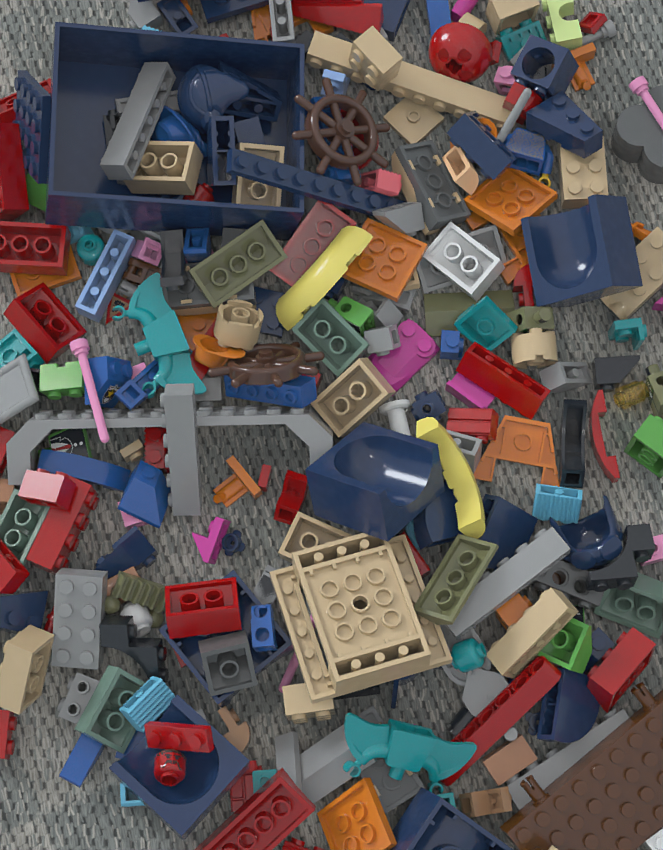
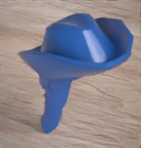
M165 105L152 133V141L195 142L203 157H207V144L201 139L199 131L178 112Z

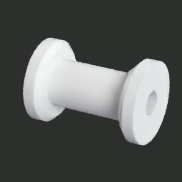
M395 400L379 407L380 414L388 416L391 430L411 436L405 413L411 406L409 400Z

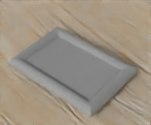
M25 353L0 368V424L40 400Z

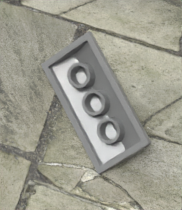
M493 224L467 233L498 257L503 264L507 262L496 225ZM422 257L416 269L424 294L454 284Z
M344 724L300 754L302 792L313 804L353 778L350 776V773L354 767L348 772L343 770V765L346 761H356L345 739ZM377 758L370 760L366 765H361V772L378 761Z

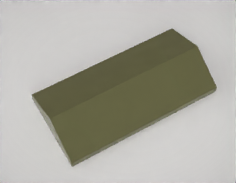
M262 219L192 267L188 272L203 296L213 308H216L287 258V255Z
M512 290L485 291L477 302L465 292L423 294L425 332L430 337H441L442 330L458 331L454 325L458 316L471 305L478 303L486 295L505 314L515 310Z
M458 534L414 605L416 614L436 625H452L499 546Z

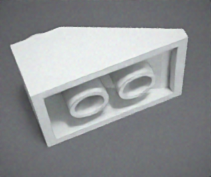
M451 221L423 255L430 264L476 302L505 269V266L498 257Z

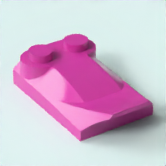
M409 318L398 326L400 347L390 350V354L377 356L376 353H372L368 357L396 392L440 351L435 341L417 323Z

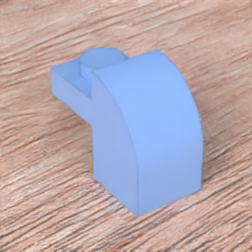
M324 69L322 80L329 78L334 93L346 95L350 78L346 77V74ZM322 87L320 95L326 96L324 88Z

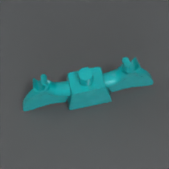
M154 273L136 289L130 300L128 310H125L120 305L112 309L114 311L118 310L122 314L121 316H112V319L120 321L123 317H129V319L139 320L144 326L142 330L146 339L135 343L134 347L138 356L152 352L155 361H158L159 370L153 377L154 380L144 383L142 387L143 391L147 388L152 390L148 395V399L155 396L158 385L165 389L166 384L194 383L195 395L204 394L207 391L206 386L193 370L190 357L192 352L174 309L172 310L165 301L163 288L160 285L161 276L159 273Z
M350 712L345 715V739L356 761H346L343 765V770L348 772L354 767L350 773L352 777L360 775L361 765H366L375 758H384L386 765L391 766L388 773L391 778L402 780L405 770L418 772L421 768L427 770L430 780L427 784V790L432 792V788L437 785L439 793L442 794L444 788L439 781L450 777L460 770L477 749L474 742L445 741L435 736L430 728L389 719L387 724H374Z

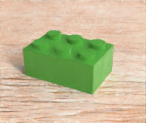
M650 414L633 435L624 452L660 479L663 476V419Z

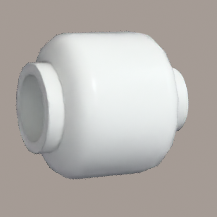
M129 602L123 607L119 616H133L134 624L137 625L136 638L148 634L151 630L153 618L147 606L142 607L138 603L133 604Z

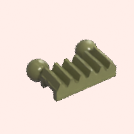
M119 570L115 586L111 589L110 596L106 597L105 612L107 614L117 613L121 606L119 598H122L126 602L129 600L133 604L138 603L142 607L147 606L150 608L151 611L149 612L153 618L151 628L160 627L164 621L162 612L165 610V585Z

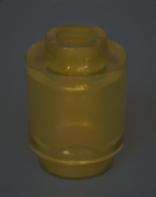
M635 380L616 388L613 398L618 407L621 406L623 409H627L644 402L645 398L649 397V390L644 381L638 382Z

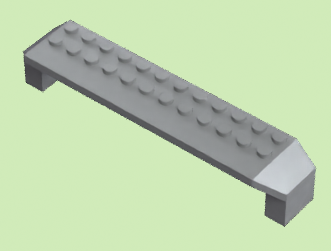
M283 405L196 407L197 426L286 424L309 446L310 465L333 447V430L311 405H307L304 408ZM111 408L102 409L107 428L162 427V413H165V408H134L131 411L129 409ZM92 409L40 410L29 419L6 444L8 485H21L26 470H37L39 461L38 445L54 429L97 428Z

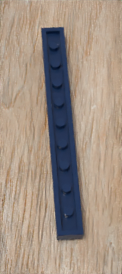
M235 148L227 151L226 173L369 216H373L372 211L406 202Z

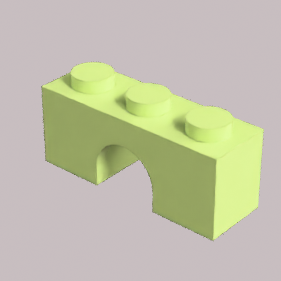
M541 0L543 12L547 11L548 15L545 16L546 27L551 29L552 34H549L550 42L568 48L570 51L581 47L582 33L578 19L572 21L562 19L566 16L574 15V0Z

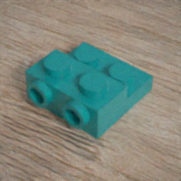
M487 295L460 314L454 323L460 334L465 335L472 344L477 342L489 351L496 348L518 329V326Z
M13 329L0 340V368L23 353L26 354L30 368L40 369V365L45 362L16 329Z

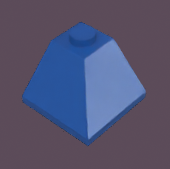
M140 460L129 477L117 509L159 529L168 507V494L171 493V487H167V481L163 472Z

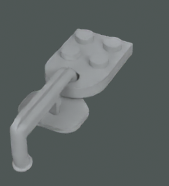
M440 625L449 651H452L455 643L468 638H474L478 643H483L474 628L456 640L446 625ZM487 656L484 657L482 667L468 673L455 669L452 663L442 666L447 676L454 683L464 686L462 700L470 713L475 717L509 685L505 677L500 673L490 671L491 661ZM514 724L504 734L505 739L514 741L518 736V729Z

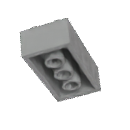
M61 568L56 573L53 634L55 636L52 645L51 666L98 670L102 665L104 647H101L99 624L106 616L105 600L107 597L108 571Z

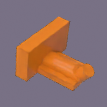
M593 42L570 51L579 65L571 80V85L575 92L581 89L589 90L591 85L595 84L585 63L594 59L596 47Z
M233 455L228 458L226 463L234 474L213 489V492L216 494L213 497V501L217 504L222 502L228 508L248 491L256 500L262 495L261 489Z

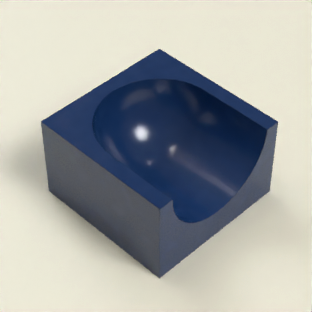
M595 194L588 197L589 204L563 213L521 219L537 306L571 307L643 286L626 197Z
M367 422L360 424L305 469L315 516L387 542L445 491L438 444Z
M177 694L171 700L168 709L158 722L211 726L214 750L210 753L178 750L186 757V776L175 786H164L154 777L155 757L165 749L148 748L146 736L126 756L115 761L109 769L118 781L184 841L249 769L250 760Z
M422 787L392 830L397 845L390 849L513 850L447 801Z

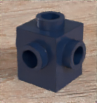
M437 389L430 393H427L425 390L414 396L415 401L412 403L413 408L411 412L417 421L426 417H433L438 421L442 418L440 414L447 411L448 407ZM424 405H429L431 410L425 409Z

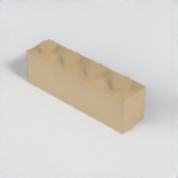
M554 588L545 590L540 595L539 600L524 611L519 621L512 624L507 629V633L491 645L490 650L487 652L488 659L502 676L513 679L579 611L561 591Z

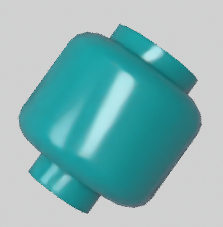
M95 234L82 236L76 245V251L80 260L89 266L96 265L105 248L103 240Z
M468 638L455 643L452 651H450L453 667L463 673L482 667L484 657L487 656L483 643H478L474 638Z

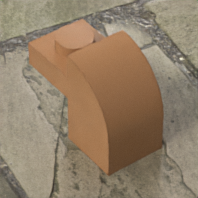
M224 706L218 710V713L229 729V732L223 736L243 754L250 744V726L247 721L238 726L237 722L240 719L234 709L228 710Z
M508 786L459 794L462 813L469 818L512 811V797Z

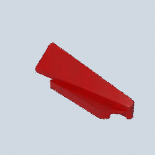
M291 0L293 16L361 34L371 26H374L380 33L384 20L383 5L380 3H364V0Z

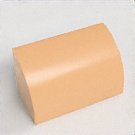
M454 146L442 159L454 182L472 195L478 186V174L471 161L466 158V152L461 147Z

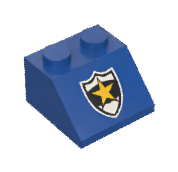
M110 356L88 358L101 407L107 409L114 408L119 401L114 393L132 377L131 361ZM84 382L85 405L91 406Z

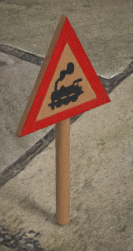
M139 270L137 276H141L143 270ZM114 293L108 304L105 325L114 321L112 316L122 315L120 311L112 310L115 306L120 305L125 310L129 309L130 301L126 299V295L120 296Z

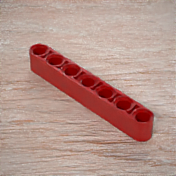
M544 656L537 657L450 741L474 742L477 749L460 770L450 777L440 780V782L445 786L452 785L559 681L561 671Z

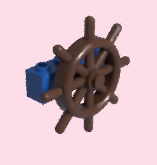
M324 78L322 85L326 96L313 97L310 101L300 94L294 97L295 102L304 108L306 119L305 130L294 131L292 138L294 140H308L312 150L320 160L316 168V172L319 175L323 174L325 177L359 186L362 183L358 167L368 159L373 160L382 168L388 167V161L375 150L378 143V133L388 132L390 125L388 123L375 124L369 111L362 105L367 96L365 90H360L355 99L346 95L335 94L331 80ZM340 109L347 112L344 118L342 117ZM354 118L358 122V126H354V124L352 123ZM363 134L364 142L355 135ZM351 145L361 151L360 155L354 156Z
M297 341L290 345L282 343H256L252 350H244L246 352L244 357L237 359L228 358L227 366L210 368L208 370L210 377L224 376L225 394L227 397L304 408L317 399L315 377L303 376L302 374L315 376L318 374V369L314 366H308L306 363L323 360L325 354L322 351L304 354L300 349V343Z

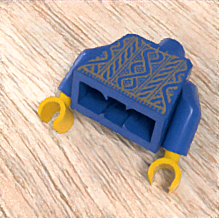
M516 128L512 134H508L503 142L517 158L510 168L540 176V173H542V177L538 181H543L550 187L551 181L548 176L552 172L554 155L550 146L546 144L544 135L536 131L531 132L527 128Z

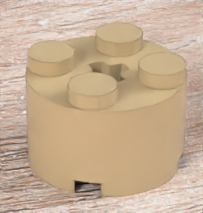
M228 300L225 305L221 303L214 326V335L218 339V345L224 348L234 347L242 348L246 351L252 350L259 339L264 317L263 312L259 308L258 311L252 308V303L244 300Z
M542 328L529 329V333H513L510 336L512 362L515 368L527 369V366L545 368L558 362L555 331L543 332Z

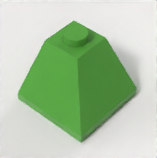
M572 618L537 655L544 656L549 661L568 670L583 674L592 653L591 626Z

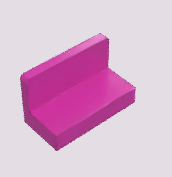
M457 373L451 381L449 380L446 383L445 390L469 408H488L495 399V396L483 390L460 373Z

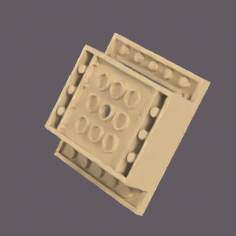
M361 533L292 553V566L270 572L271 582L312 704L452 663V656L440 625H436L421 617L414 610V605L424 591L425 585L405 534L393 537L387 542ZM302 589L306 596L323 650L328 661V669L325 664L305 601L301 593ZM357 600H363L367 603V606L364 609H357L353 604Z

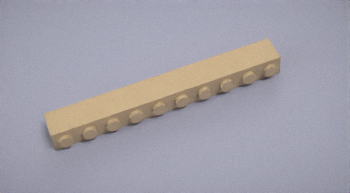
M315 30L307 52L306 63H309L311 67L316 69L323 68L346 74V77H349L356 83H366L364 76L359 71L356 72L349 63L353 43ZM404 61L401 62L398 75L381 89L391 92L396 97L409 98L416 104L429 105L436 111L449 112L459 119L464 113L476 110L479 114L477 119H490L495 124L498 132H500L511 111L502 107L506 98L504 96Z

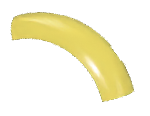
M356 226L342 228L312 266L278 299L276 315L287 331L295 326L303 318V314L311 307H314L348 270V266L362 253L373 238L370 233Z
M426 417L417 421L416 438L438 444L441 467L444 470L443 476L448 487L453 489L454 496L458 500L455 503L458 530L465 536L476 539L480 538L485 532L484 507L477 482L465 456L451 435L436 419Z

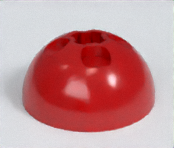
M453 22L443 25L436 30L429 43L428 55L430 64L436 73L468 84L479 79L487 71L492 61V48L488 38L478 28L467 23Z

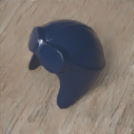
M205 64L195 65L186 72L179 84L177 92L178 106L183 117L200 134H207L209 117L223 116L225 110L232 103L247 97L249 87L244 82Z
M603 495V508L578 520L577 524L570 523L559 526L552 517L549 518L551 527L556 530L570 548V554L564 559L571 562L578 569L603 568L618 557L622 551L623 531L606 495Z

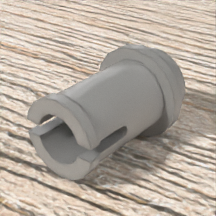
M124 279L118 292L132 298L138 287Z

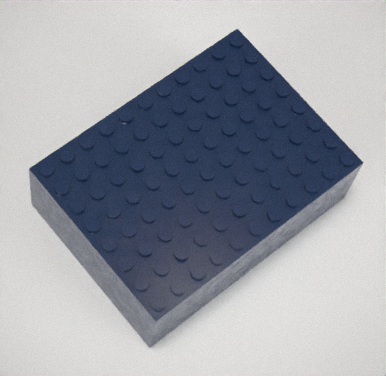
M55 22L50 95L52 98L45 224L154 232L184 229L185 234L187 229L209 228L210 235L222 236L223 228L249 229L263 219L276 240L289 241L304 214L303 195L282 189L280 207L232 203L233 186L211 187L213 189L214 202L159 198L161 194L131 193L126 185L118 184L117 180H109L100 166L101 159L107 149L103 115H107L109 110H116L115 99L130 97L131 90L134 88L144 62H168L176 76L171 91L178 90L183 76L192 66L205 64L217 69L220 60L278 92L282 105L277 122L259 119L266 145L284 146V164L304 170V140H294L292 133L304 130V108L295 102L294 97L298 94L304 97L305 44ZM223 114V116H234V123L250 119L249 117ZM200 134L201 139L207 144V134ZM203 157L197 180V183L208 184L207 157Z

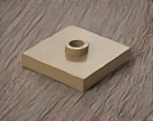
M405 97L383 116V120L408 144L421 142L444 121V117L433 107L426 104H416L411 99Z

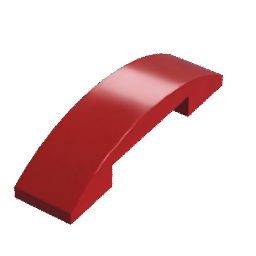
M602 389L597 391L591 406L589 434L592 449L599 466L612 483H615L620 479L616 455L606 456L599 417H604L607 412Z

